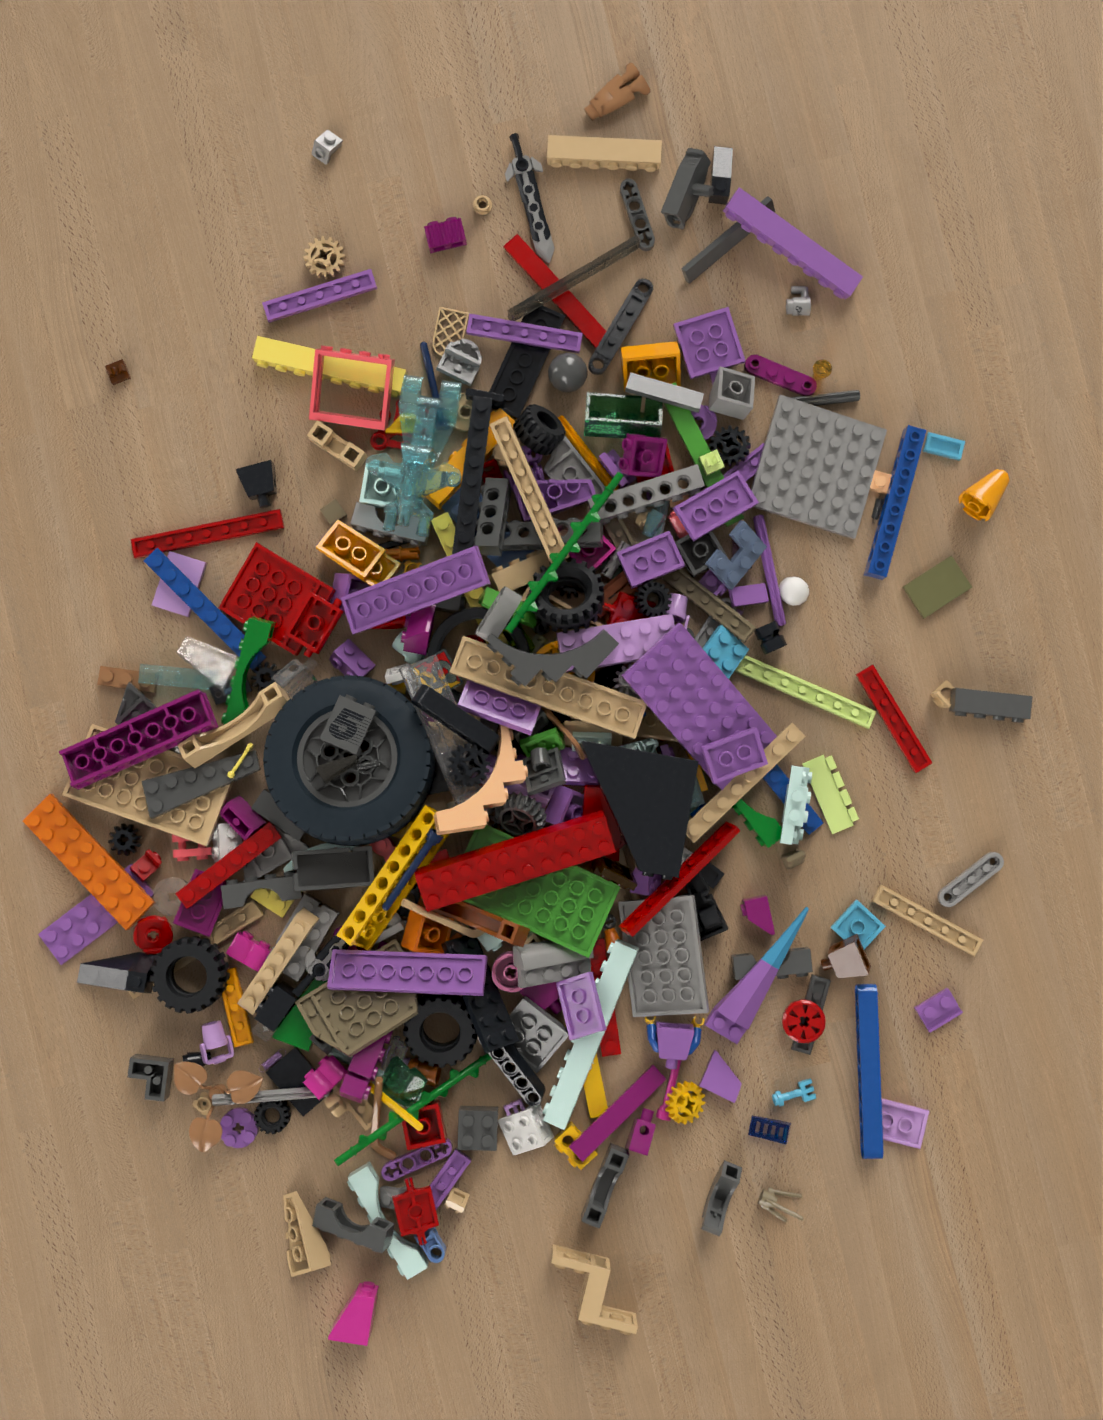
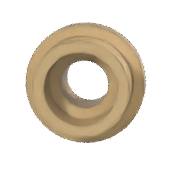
M481 195L475 198L473 208L476 213L485 215L491 211L492 202L489 197ZM484 203L486 207L480 208L479 205Z

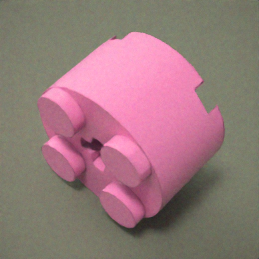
M507 951L500 954L494 961L492 979L499 989L511 993L518 992L523 988L518 987L517 967L514 966L513 951ZM509 967L516 969L514 976L507 974Z

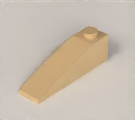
M295 1191L283 1195L284 1217L286 1222H288V1232H285L286 1239H289L290 1250H287L286 1253L291 1277L330 1266V1253L318 1229L312 1226L313 1220L299 1194Z

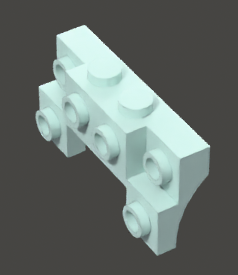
M791 765L789 784H787L782 816L783 826L780 843L798 844L799 840L802 841L804 829H801V827H803V822L807 823L808 811H805L806 803H810L811 792H808L807 783L811 784L812 772H809L810 768Z

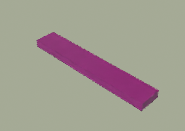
M651 1065L568 1147L583 1162L666 1078L654 1065Z

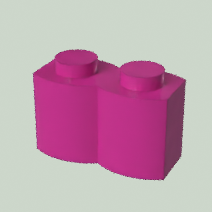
M239 931L226 954L253 970L259 971L272 950L270 948L271 945L263 940H260V942L254 940V936L247 931H243V933Z
M326 1055L318 1063L320 1067L317 1070L311 1069L304 1076L306 1080L303 1083L319 1101L349 1073L333 1055L330 1057Z

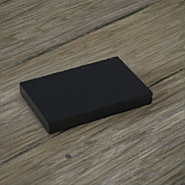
M294 1047L273 1065L266 1074L279 1089L307 1087L303 1083L306 1080L304 1076L311 1069L314 1071L316 1069L297 1047ZM323 1097L320 1101L318 1098L289 1101L304 1117L326 1097Z

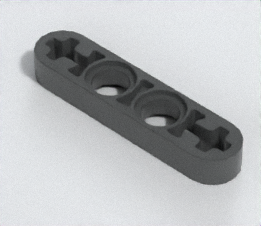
M630 178L625 179L621 182L620 194L638 247L642 251H649L654 247L655 237L636 182ZM626 185L633 187L631 189L632 197L630 198L628 190H624ZM637 202L640 208L635 211L631 210L629 204ZM638 219H642L646 225L643 228H638L635 222ZM646 232V239L651 240L649 242V245H646V243H642L644 239L642 233Z

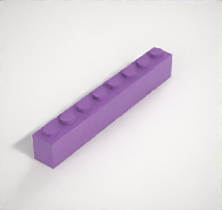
M740 187L735 191L723 209L728 219L731 221L736 220L741 224L742 229L754 233L760 242L772 246V250L775 253L786 256L789 263L801 267L806 275L815 277L821 286L829 287L834 291V295L840 299L850 297L863 278L859 273Z

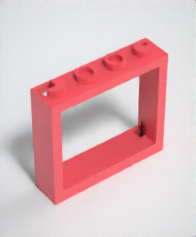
M321 345V348L315 349L309 420L386 430L389 421L395 359H390V355L378 354V357L371 356V352L359 351V354L352 353L351 349L340 348V351H335L333 347ZM324 356L387 365L381 420L319 411Z

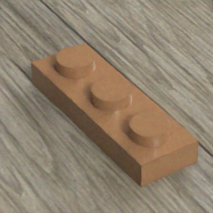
M100 666L97 685L126 689L127 684L131 682L139 691L156 693L159 674Z

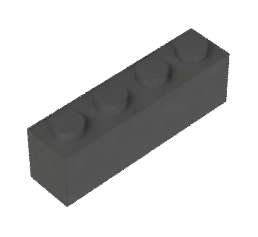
M953 688L951 689L949 712H955V716L967 717V714H974V718L986 719V716H993V720L1005 721V718H1012V722L1024 723V720L1031 719L1033 696Z

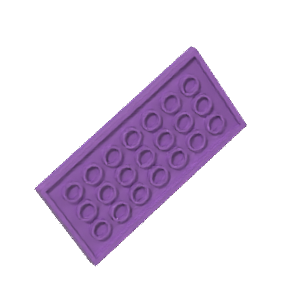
M679 622L621 675L691 757L699 761L698 765L709 777L701 746L752 727H757L763 749L777 737ZM735 777L716 783L719 789L723 790Z

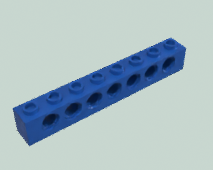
M908 425L902 432L891 472V481L887 494H885L864 571L865 576L880 580L887 577L927 431L925 429Z

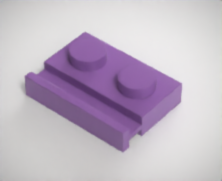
M948 988L914 1007L930 1033L963 1013Z

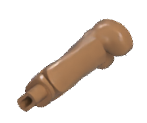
M630 62L626 65V72L622 76L617 74L589 101L590 104L584 108V111L593 121L597 117L601 118L634 100L635 96L633 93L640 92L642 95H648L651 91L645 78L639 74L637 67Z

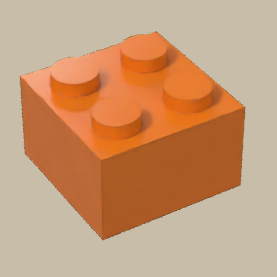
M410 910L401 946L413 952L445 954L441 944L449 941L452 928Z

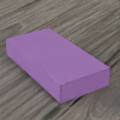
M765 583L734 587L733 590L728 589L732 608L769 602Z

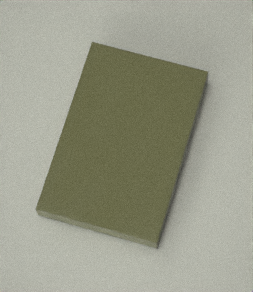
M952 555L903 586V589L923 619L972 588Z

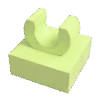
M717 449L699 457L706 476L725 467Z

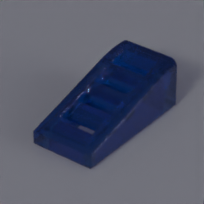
M752 1115L748 1135L787 1144L791 1123ZM757 1122H761L759 1132L755 1131ZM765 1124H768L767 1133H763ZM772 1126H776L775 1135L771 1134ZM780 1127L784 1128L783 1136H779Z

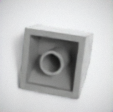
M720 366L710 392L709 410L744 420L753 409L755 376Z

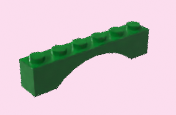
M250 617L249 620L245 621L243 628L245 636L239 644L241 653L240 657H237L234 668L237 670L230 682L232 691L227 696L226 705L228 707L226 713L224 712L221 724L225 725L234 720L249 707L246 692L247 674L255 656L265 645L271 642L276 622L257 617Z
M742 799L732 806L738 816L742 815L745 821L743 823L749 831L753 830L756 833L755 839L761 847L769 848L781 839L782 827L775 818L756 812Z

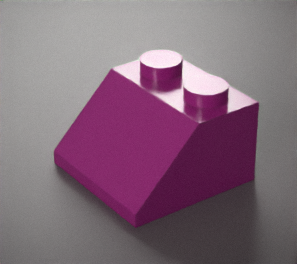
M436 604L411 613L410 616L406 617L405 628H407V631H403L401 636V643H404L403 651L426 655L434 625Z

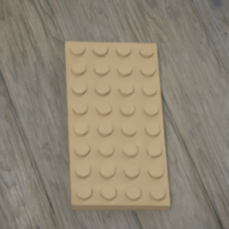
M92 724L86 739L108 729ZM167 750L79 790L71 787L69 777L62 796L208 847L233 782L151 819L142 781L193 767L183 759L181 754Z

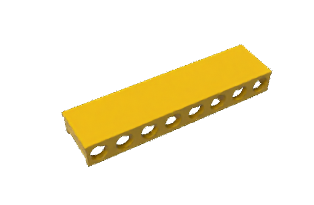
M427 805L423 807L337 933V937L343 939L350 946L355 945L367 951L371 950L401 906L402 900L407 897L417 882L414 873L388 911L382 909V905L426 843V834L430 828L436 830L434 814L438 812L437 810ZM443 834L444 837L441 842L437 843L436 846H432L419 867L428 865L449 834Z

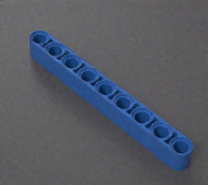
M856 984L855 1010L862 1159H883L878 992L876 984Z

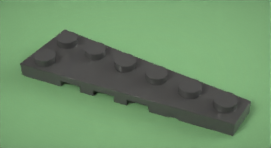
M257 751L248 752L235 771L233 778H229L227 773L233 769L242 754L202 764L196 769L191 767L142 781L150 818L153 819L182 804H187L193 799L207 795L215 789L222 788L233 781L240 780L261 770Z

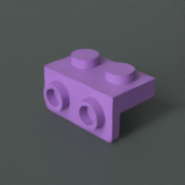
M350 639L334 650L329 658L333 667L339 669L344 675L365 677L376 666Z

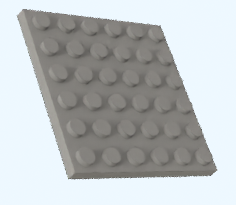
M780 394L751 487V491L759 502L754 507L855 539L887 430Z

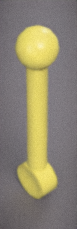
M250 742L247 745L246 750L244 751L238 762L235 764L233 769L227 773V776L229 778H233L235 776V771L238 769V767L240 766L248 752L253 748L254 744Z

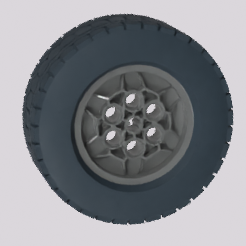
M353 675L336 676L317 681V683L305 687L304 690H300L278 712L274 719L275 721L272 722L264 746L263 765L265 779L270 794L285 817L302 831L330 844L341 846L367 845L397 833L420 811L428 797L434 778V747L430 733L421 715L413 704L399 691L383 682L368 677ZM346 694L357 699V703L362 705L364 702L375 706L374 710L379 713L377 717L374 716L362 744L369 743V749L364 752L361 751L359 757L320 739L339 695L343 697ZM329 748H335L333 756H326V751ZM352 755V762L346 764V756ZM379 759V767L371 768L368 771H360L358 769V763ZM337 767V774L329 776V769ZM350 774L356 775V780L353 783H347L346 781Z

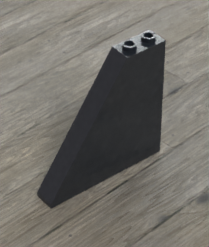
M581 741L580 745L637 869L642 871L644 876L654 877V874L662 875V879L673 880V877L679 878L699 761Z

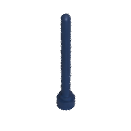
M423 341L420 343V348L436 412L434 425L436 431L449 429L451 426L449 419L443 413L428 345Z
M430 828L426 834V843L382 905L384 911L390 909L432 846H436L443 839L444 836L437 835L435 829Z

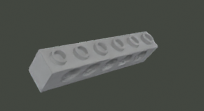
M696 464L613 491L614 493L609 496L598 512L602 524L610 523V519L613 518L618 520L624 519L632 512H636V514L647 511L646 508L654 506V508L661 507L669 500H672V502L682 500L683 496L687 494L691 496L698 494L705 487L699 466ZM684 480L687 482L688 487L682 489L678 486V482ZM666 486L669 488L670 493L664 495L660 492L659 488ZM648 492L652 498L646 501L642 499L641 494ZM592 498L588 499L587 502L589 510L594 505ZM630 498L634 504L629 507L625 506L623 500ZM612 504L615 506V511L607 512L605 506Z

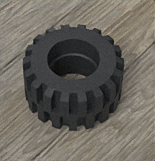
M537 404L527 406L513 424V429L520 441L533 452L545 456L550 455L566 434L561 421L551 411Z

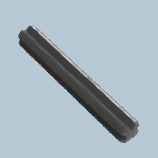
M852 390L791 398L819 406L859 401L860 391Z

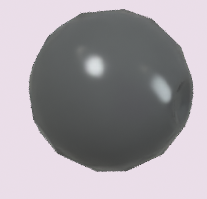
M566 352L559 354L552 360L548 368L550 382L561 392L571 393L577 391L584 385L588 375L585 362L574 353Z

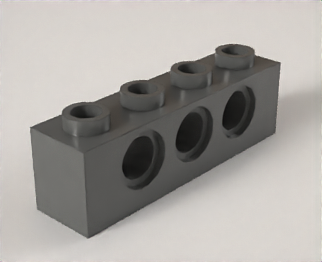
M486 478L485 485H482L481 495L483 498L482 502H479L478 510L480 516L476 521L477 534L474 536L473 546H478L481 555H502L512 492L509 478Z

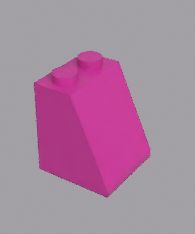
M370 1281L359 1283L334 1321L328 1340L368 1345L372 1333L378 1285Z

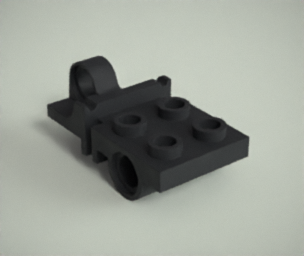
M699 872L685 885L688 893L681 896H695L701 942L727 931L728 926L713 895L709 894L710 887L708 883L705 882L701 872Z

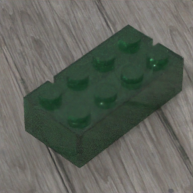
M587 392L584 436L624 439L627 434H638L661 438L663 402L646 398L644 412H640L642 396Z

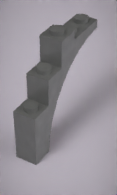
M604 629L585 644L566 652L554 654H535L518 650L502 642L493 634L486 639L489 642L487 646L494 653L500 652L503 655L501 659L509 667L512 664L515 666L510 673L513 675L511 679L518 686L521 684L526 686L541 669L543 670L541 675L549 682L551 680L557 682L572 665L574 666L572 671L580 678L582 676L588 678L619 644Z

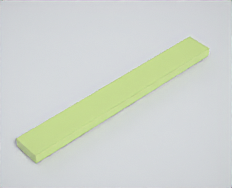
M747 655L744 656L734 671L867 729L870 728L877 712Z

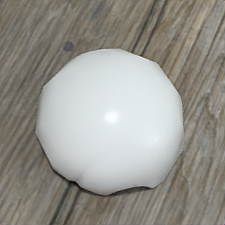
M786 577L779 585L781 599L788 605H801L809 596V586L799 577Z

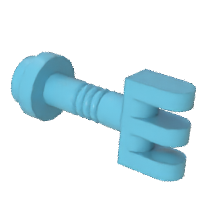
M812 1080L799 1081V1089L781 1094L780 1091H776L775 1094H772L774 1105L784 1106V1101L800 1096L804 1102L816 1099V1094H807L814 1091V1087L805 1086L811 1084Z

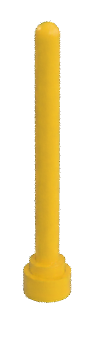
M370 1081V1092L374 1094L375 1085ZM382 1091L381 1101L417 1131L423 1130L424 1126L421 1122Z

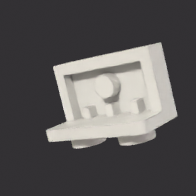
M220 823L215 827L211 837L213 840L212 858L214 862H218L242 843V838L238 835V832H235V829L230 827V824Z

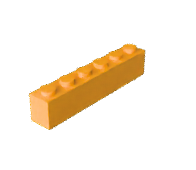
M499 408L496 412H491L489 424L507 416L514 428L515 420ZM490 425L485 461L493 454L494 446L498 444ZM468 438L461 444L462 448L458 452L454 451L449 456V461L445 466L443 464L439 466L435 472L436 475L432 479L428 478L422 485V494L439 510L461 487Z

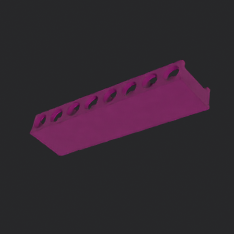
M198 689L59 751V754L63 757L71 780V787L79 790L174 748L193 734L219 728L206 693Z

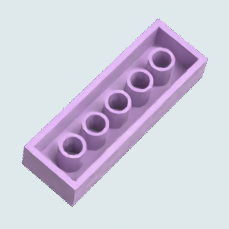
M673 614L579 629V632L576 633L574 630L568 631V633L559 632L556 634L559 653L585 644L604 629L619 644L597 667L601 668L636 662L667 634L675 624ZM572 665V666L566 671V673H571V672H573L572 669L574 668V666Z

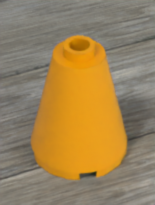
M995 469L964 490L958 497L959 504L962 502L965 506L963 510L976 520L986 519L985 521H988L992 517L1010 482L1008 473L1004 470Z

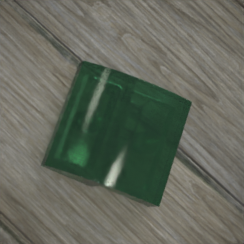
M395 1056L391 1059L382 1075V1091L400 1105L409 1108L417 1101L428 1080L416 1067L410 1069L398 1056Z

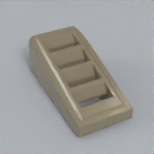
M795 849L782 855L781 858L786 869L802 864L805 861L806 853L803 850Z

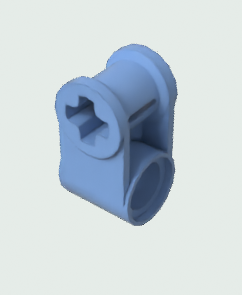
M433 1227L425 1232L427 1243L419 1246L431 1262L439 1263L445 1256L446 1245L439 1236L437 1229ZM414 1234V1237L417 1243L419 1244L417 1234ZM439 1248L442 1254L434 1255L432 1249Z

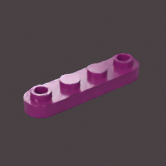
M750 355L745 361L744 367L747 373L801 396L812 395L817 388V383L812 377L762 356ZM756 361L758 366L754 367L751 362ZM809 383L811 387L805 388L804 384Z

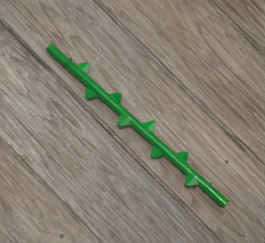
M617 472L608 486H605L602 494L592 495L591 498L594 505L582 522H571L570 526L574 532L560 553H551L549 555L552 564L540 581L528 582L532 592L519 610L515 612L516 614L505 628L507 632L511 634L521 619H524L527 611H538L535 603L536 598L549 581H557L559 579L556 570L569 552H580L581 549L577 541L591 522H600L601 518L598 512L609 496L614 493V489L624 477L623 474Z
M488 1053L479 1056V1059L460 1072L452 1068L449 1080L430 1093L423 1091L420 1100L407 1108L406 1111L418 1120V1113L422 1107L438 1096L446 1097L448 1089L468 1075L474 1078L479 1077V1067L486 1065L492 1059ZM390 1111L386 1124L369 1136L360 1135L358 1143L334 1159V1162L337 1166H340L354 1155L356 1156L358 1152L375 1140L381 1139L384 1141L387 1137V1132L403 1122L404 1119L397 1113Z

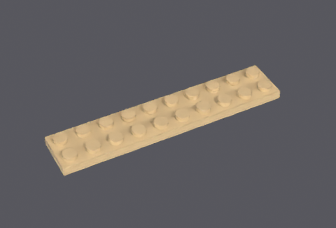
M465 636L462 637L449 672L450 674L635 740L647 706L643 700L566 672L557 682L553 680L549 682L541 675L543 673L542 669L526 686L523 684L518 686L511 679L513 675L510 673L515 666L512 664L509 667L501 659L503 655L500 652L494 653L487 644Z

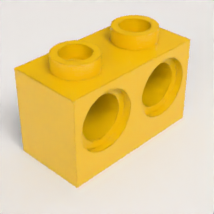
M571 1121L565 1130L562 1129L554 1137V1146L560 1153L565 1152L569 1157L567 1160L574 1168L578 1167L582 1170L598 1155V1150L595 1149L583 1162L568 1147L570 1144L563 1142L565 1136H571L574 1141L582 1134Z

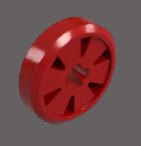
M807 999L793 1001L783 1012V1029L796 1042H813L822 1035L825 1029V1015L822 1009L813 1001ZM800 1017H808V1024L806 1026H804L803 1024L801 1026L799 1025V1023L801 1022Z

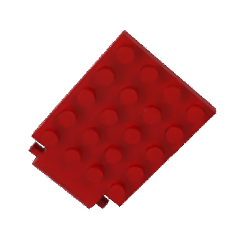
M257 542L218 609L243 624L250 617L276 622L271 641L295 656H298L305 646L307 649L304 655L309 658L313 652L320 654L344 612L340 609L342 602L339 598L336 597L333 603L330 602L336 589Z

